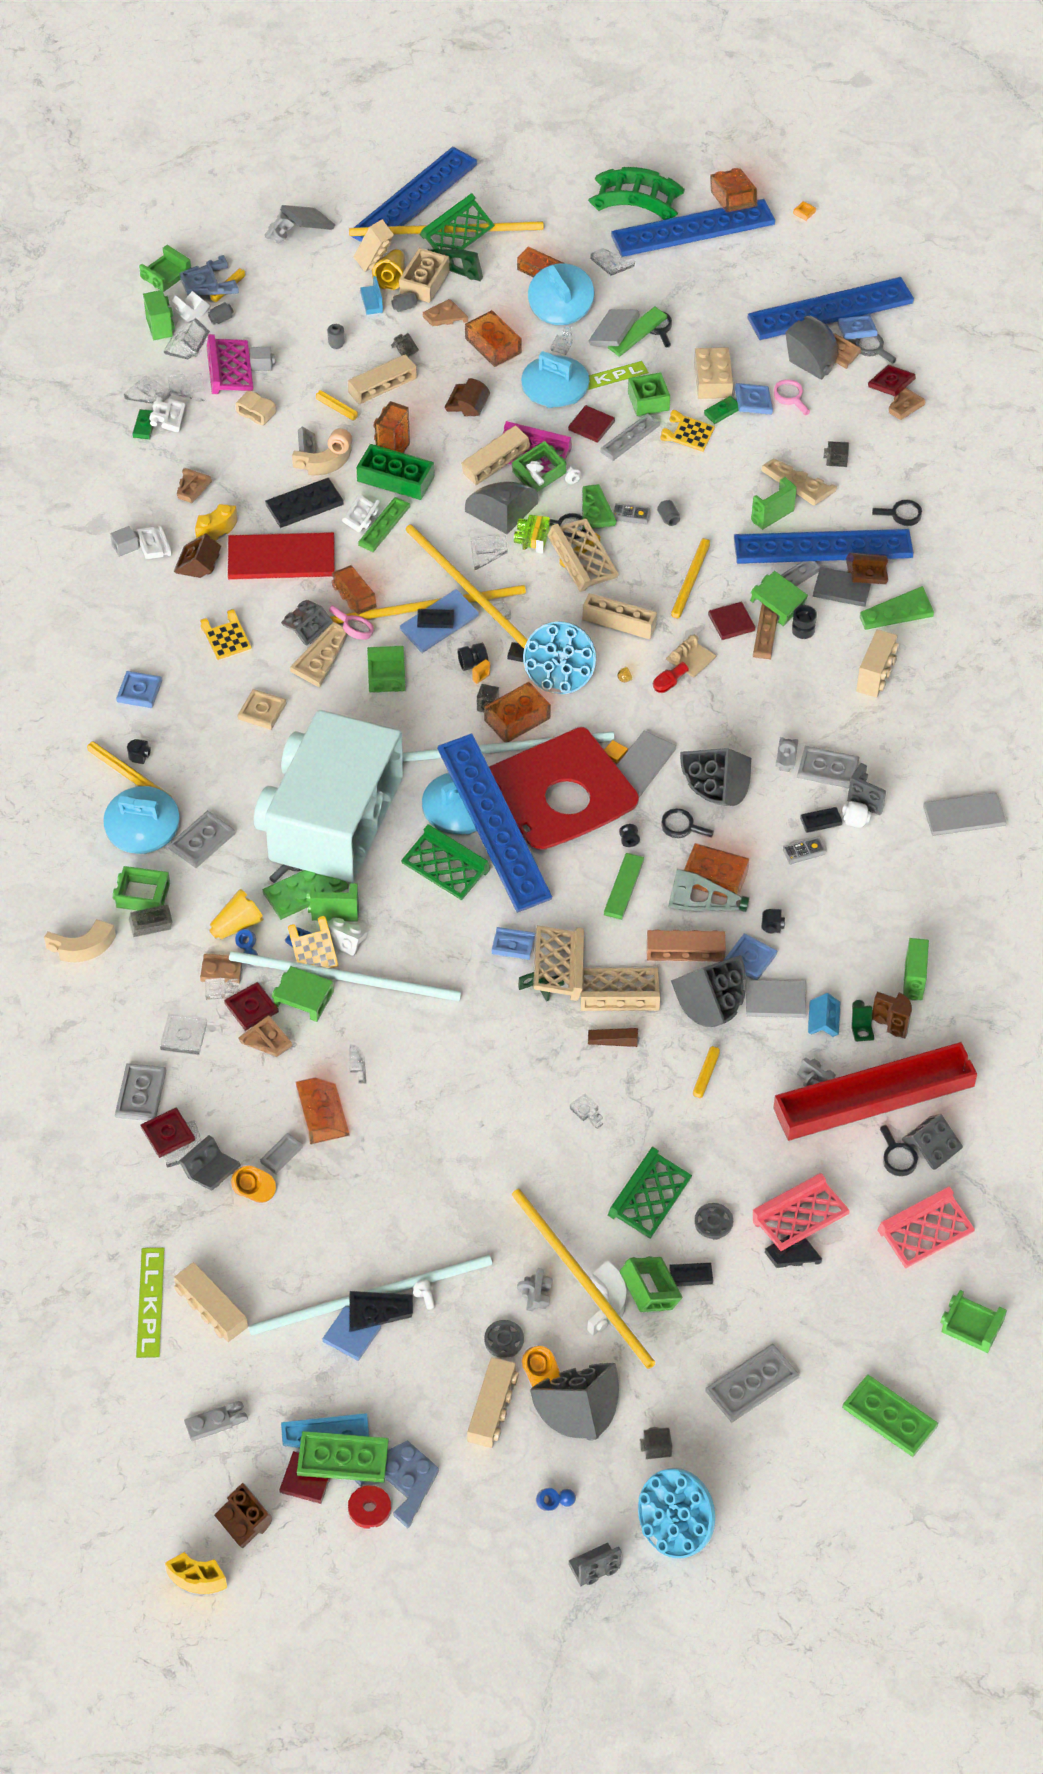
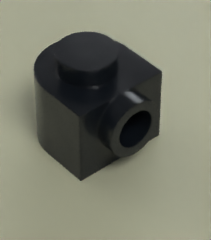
M131 740L127 744L129 760L134 763L144 764L146 757L149 758L151 753L148 741Z
M767 909L762 912L761 928L765 932L770 934L780 933L781 929H785V917H781L782 909Z

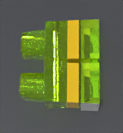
M529 515L528 520L518 519L517 530L524 532L515 531L514 543L523 544L522 550L531 547L536 548V552L543 553L550 529V517Z

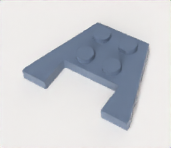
M224 255L219 256V260L214 262L212 260L207 261L206 265L200 268L195 266L179 273L187 296L191 291L197 295L239 293L235 280L218 283L213 271L228 268Z
M408 1440L388 1450L385 1479L407 1498L393 1512L394 1517L406 1528L411 1526L415 1514L418 1512L425 1495H427L439 1472V1468ZM354 1480L361 1487L367 1482Z

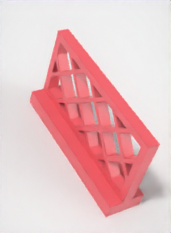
M819 1173L753 1209V1223L757 1227L760 1226L779 1250L782 1251L848 1215L849 1209L827 1185L823 1174ZM824 1191L829 1195L828 1200L817 1198V1195ZM811 1202L812 1207L811 1209L801 1208L800 1204ZM815 1203L827 1205L826 1211L814 1210ZM836 1206L841 1211L837 1213L829 1212V1207ZM792 1211L795 1212L794 1218L783 1217V1213ZM798 1213L810 1214L809 1221L797 1219ZM812 1216H823L824 1220L814 1222L812 1221ZM770 1220L778 1221L777 1228L769 1227L766 1223ZM781 1222L792 1223V1229L780 1228ZM796 1224L807 1226V1229L803 1232L794 1231ZM778 1234L790 1235V1238L782 1243L778 1239Z
M950 1186L881 1222L877 1229L881 1236H885L905 1268L975 1231L954 1199V1192ZM950 1203L955 1210L954 1216L943 1213L944 1206ZM927 1215L939 1216L937 1225L926 1222ZM941 1217L953 1220L951 1229L940 1226ZM955 1221L964 1223L967 1230L963 1232L954 1230ZM910 1224L922 1225L920 1234L908 1231ZM924 1226L936 1229L934 1238L923 1235ZM938 1231L950 1233L949 1239L946 1241L937 1239ZM895 1232L904 1234L903 1243L895 1241L891 1234ZM907 1235L919 1238L917 1247L905 1244ZM921 1239L933 1242L932 1248L929 1250L920 1248ZM904 1248L916 1251L915 1257L908 1261L903 1254Z

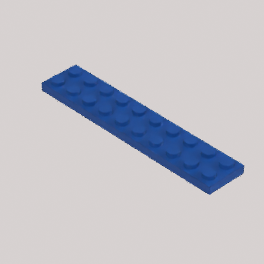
M452 146L354 228L370 227L382 219L388 227L404 226L477 165V159ZM351 236L360 242L364 238V236Z
M765 199L614 230L611 231V237L621 257L775 225V218Z
M902 277L748 313L747 318L758 339L763 340L784 335L798 320L802 322L806 316H813L825 324L838 322L840 318L863 316L912 304L914 297Z
M909 529L734 534L737 564L846 560L849 553L886 555L887 559L913 558L914 554Z
M471 733L438 745L437 749L516 912L518 913L550 901L552 895L473 734Z

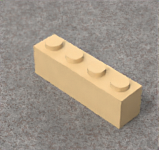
M383 219L369 227L353 256L364 272L372 271L374 265L383 258V254L387 252V247L392 243L391 240L394 234Z
M405 354L349 379L348 392L358 404L364 403L416 379V365Z
M515 425L498 438L492 440L491 443L479 449L475 454L466 458L461 463L463 474L475 485H478L530 449L529 438Z
M589 593L583 604L582 620L651 639L656 628L657 612Z
M194 1262L174 1276L176 1292L188 1299L187 1302L193 1310L197 1309L201 1313L200 1315L206 1324L210 1323L220 1338L224 1337L227 1342H230L248 1328L247 1317Z
M491 1357L467 1431V1442L493 1448L494 1441L499 1440L501 1434L499 1425L500 1422L505 1421L507 1414L505 1406L506 1403L510 1404L513 1391H511L512 1384L516 1385L519 1372H516V1363Z

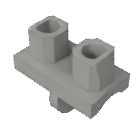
M280 212L276 221L268 227L265 238L272 239L276 243H280L281 240L284 241L294 222L284 213Z
M780 737L776 766L779 767L780 771L790 772L791 768L794 769L798 739L791 740Z
M804 1058L797 1072V1075L804 1079L803 1086L805 1087L834 1079L836 1074L831 1070L824 1071L821 1069L820 1062L815 1058L812 1060Z
M538 1268L535 1275H532L531 1278L526 1276L524 1281H520L517 1284V1289L522 1292V1297H528L526 1310L533 1311L535 1307L546 1309L549 1305L550 1296L541 1294V1290H550L552 1278L543 1275L544 1269Z

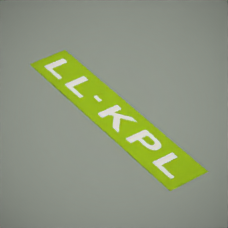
M643 361L595 373L589 375L588 390L649 372Z
M164 1248L141 1249L136 1358L160 1357Z

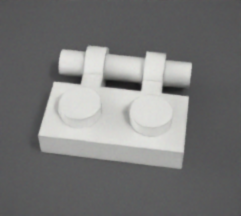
M157 397L153 403L150 424L156 426L157 422H162V428L178 432L185 403L169 399L168 403H164L161 397Z

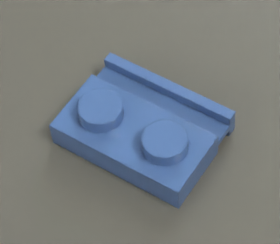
M497 927L492 954L530 960L535 933Z

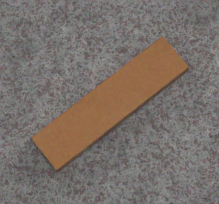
M763 603L761 605L753 657L771 660L778 614Z

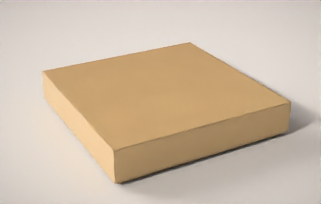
M252 689L237 715L238 719L272 730L287 704L286 699Z

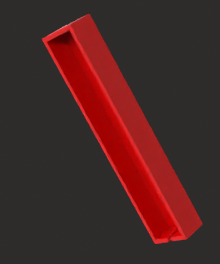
M962 1042L775 1095L773 1109L787 1140L790 1141L972 1088L975 1086L977 1072L971 1060H968V1054Z

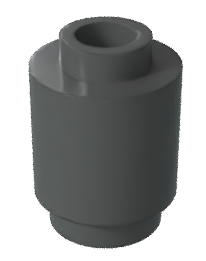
M405 292L393 296L391 304L394 310L401 312L417 305V299L414 292Z
M224 302L210 309L208 317L213 325L216 323L220 324L232 318L234 311L230 304L227 305Z
M332 324L327 329L328 343L331 348L340 349L345 343L344 327L340 324Z
M664 500L659 504L657 511L665 524L674 526L679 523L680 513L671 500Z

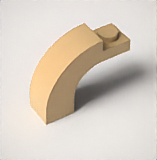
M351 446L343 454H336L330 448L320 453L293 451V468L308 470V475L332 473L347 462L351 453Z
M96 919L90 931L81 937L67 938L47 931L44 939L47 949L52 952H59L60 960L83 962L105 952L112 944L116 934L114 925Z

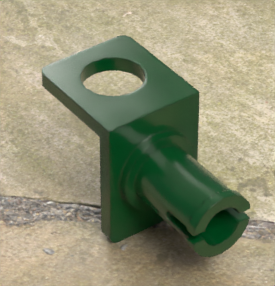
M534 972L519 977V990L533 986ZM558 975L552 976L554 980L559 977ZM544 977L539 979L541 984L549 983ZM532 978L530 982L524 983L525 980ZM562 980L558 984L563 986L565 982ZM541 991L546 1002L549 1001L550 992Z
M856 1000L852 1003L851 1029L854 1040L856 1042L873 1041L874 1033L871 1026L872 1006H865L862 1000ZM865 1031L868 1035L860 1036L858 1032Z

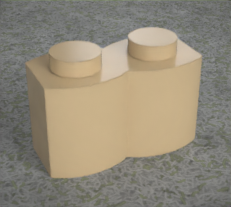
M247 391L236 402V412L245 418H250L260 425H265L276 413L274 402L270 399L261 398L256 392Z

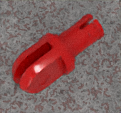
M681 662L671 671L667 669L653 680L654 690L658 693H665L677 684V679L689 671L688 666Z

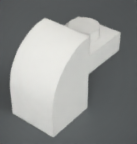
M191 291L185 301L177 296L172 299V302L176 304V313L188 322H193L202 317L211 306L193 291Z

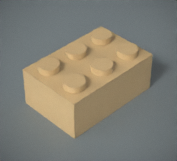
M419 248L399 279L400 294L414 292L416 299L430 303L449 273V256Z
M729 347L695 348L694 367L698 399L732 397L733 379Z
M876 630L859 668L857 692L876 698L880 691L883 692L886 685L885 678L889 679L892 670L890 667L891 665L894 666L897 660V655L895 654L899 647V643H897L898 635Z

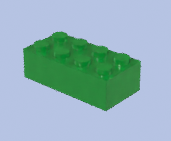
M374 444L368 446L356 467L357 482L418 500H422L434 479V462Z

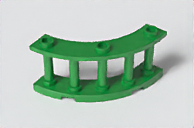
M622 167L620 170L609 169L596 175L595 181L601 185L599 194L589 198L588 201L598 211L616 205H631L647 209L657 214L663 220L678 215V212L672 208V203L675 198L684 194L685 189L669 177L666 179L660 176L659 172L639 167ZM623 184H634L632 191L621 190ZM615 186L614 191L606 192L608 188ZM640 186L651 187V194L639 192ZM658 191L668 196L666 203L656 198Z

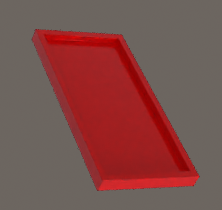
M334 532L228 535V580L335 577Z

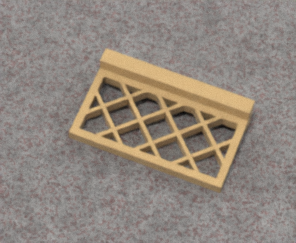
M587 519L559 526V524L552 525L547 536L580 592L585 591L589 586L618 578L617 570ZM584 525L587 532H581L577 530V527ZM566 530L573 533L572 537L565 536L563 531ZM574 535L583 537V543L573 539ZM586 539L593 541L595 546L592 547L585 544ZM571 543L581 547L580 551L573 550ZM583 548L592 552L591 557L581 553ZM594 553L601 555L603 561L593 558ZM579 558L589 561L588 566L581 564ZM591 562L601 566L599 571L590 567ZM602 568L609 569L612 574L608 575L601 572ZM587 573H593L597 575V578L590 580Z
M537 925L533 989L570 995V1000L578 1001L583 982V928H576L574 932ZM541 933L548 934L551 938L545 940ZM560 937H569L570 941L565 944ZM555 941L561 947L555 950L550 943ZM546 947L551 953L545 956L540 949ZM565 950L569 956L564 959L559 952ZM555 956L560 962L554 965L549 958ZM545 962L550 968L544 970L539 964ZM562 965L569 970L565 974L558 969ZM552 971L559 976L555 980L549 975ZM544 977L549 983L541 984L539 979ZM563 980L568 985V988L561 987L558 982Z
M583 968L582 991L580 994L581 1011H659L658 968ZM584 975H593L595 978L589 981ZM612 975L614 978L609 981L605 976ZM632 975L634 978L629 981L624 976ZM645 975H654L649 981L644 978ZM599 980L605 984L601 988L595 985ZM619 980L625 984L621 988L615 985ZM638 980L644 984L640 988L634 985ZM610 987V988L613 989L614 991H605V990H607V989ZM630 987V988L633 989L634 991H625V990ZM649 987V988H651V989L654 990V991H644V990H646V989ZM588 988H592V989L595 990V991H586V990H587Z

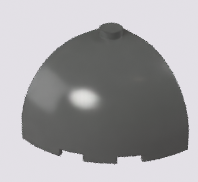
M806 316L804 317L805 320L802 322L798 320L785 332L789 361L822 380L825 375L831 372L837 360L838 344L832 330L824 322L816 317Z
M517 482L493 483L478 489L467 498L465 512L508 534L538 504V494L536 489Z
M729 748L680 752L682 772L689 782L688 785L697 795L706 801L724 806H735L743 801L750 783L751 757Z
M739 955L703 967L671 980L679 1004L690 1019L705 1027H716L730 1021L737 1015V1010L743 1004L746 993L743 990V980H746V973L742 956Z
M591 1364L589 1368L581 1371H576V1368L560 1372V1377L554 1378L551 1381L549 1378H546L530 1389L532 1401L538 1414L552 1429L568 1437L596 1440L612 1422L617 1408L619 1382L616 1364Z

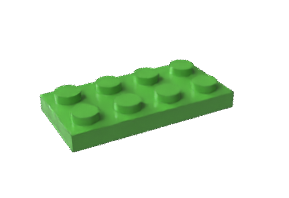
M303 870L262 890L264 896L280 920L308 908L307 890H311V883H315L316 892H342L348 889V884L346 881Z
M868 1374L842 1406L844 1410L912 1457L915 1456L938 1427V1422Z
M302 1431L297 1475L384 1483L389 1438Z

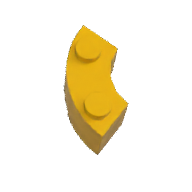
M219 504L212 513L198 515L195 526L196 539L205 533L214 540H218V537L225 533L229 534L237 523L236 506Z
M183 1552L165 1562L166 1571L170 1579L184 1590L198 1594H210L227 1588L226 1578L215 1559L207 1562L196 1561Z

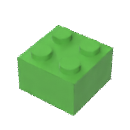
M163 290L143 293L146 320L153 341L173 337L172 330L175 327L173 319H171L173 317L172 308L168 307L170 306L168 296H164Z
M661 372L628 378V395L636 416L670 410V394Z

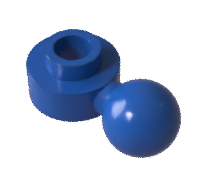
M247 929L240 930L235 937L236 945L244 949L246 954L258 955L252 949L256 943L255 934Z
M545 1488L540 1490L536 1497L538 1507L544 1511L556 1509L559 1503L565 1507L572 1506L576 1500L575 1493L570 1489H564L558 1494L552 1488ZM545 1496H547V1497L549 1498V1501H548L547 1504L544 1502V1497H545Z

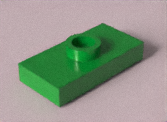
M729 396L704 410V415L716 424L739 411L738 403L733 397Z
M139 409L132 433L133 438L150 440L153 426L150 424L152 410Z

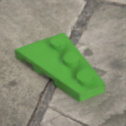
M599 484L583 486L582 519H587L592 529L615 526L616 519Z

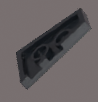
M350 1291L349 1332L412 1317L413 1295Z

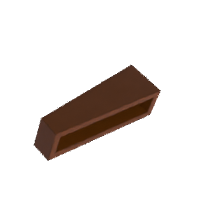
M638 1028L588 1030V1045L637 1047Z

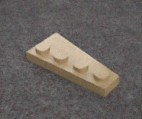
M774 458L762 465L761 471L779 483L780 479L784 477L790 480L797 487L796 494L814 506L836 492L837 486L833 484L830 486L823 483L824 480L819 478L816 480L810 478L806 472L794 471L792 466Z
M333 622L292 664L290 672L320 688L348 635L343 627Z

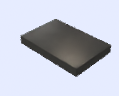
M281 206V212L299 227L334 229L335 224L316 208Z
M820 567L813 597L865 607L871 584L852 582L851 573Z

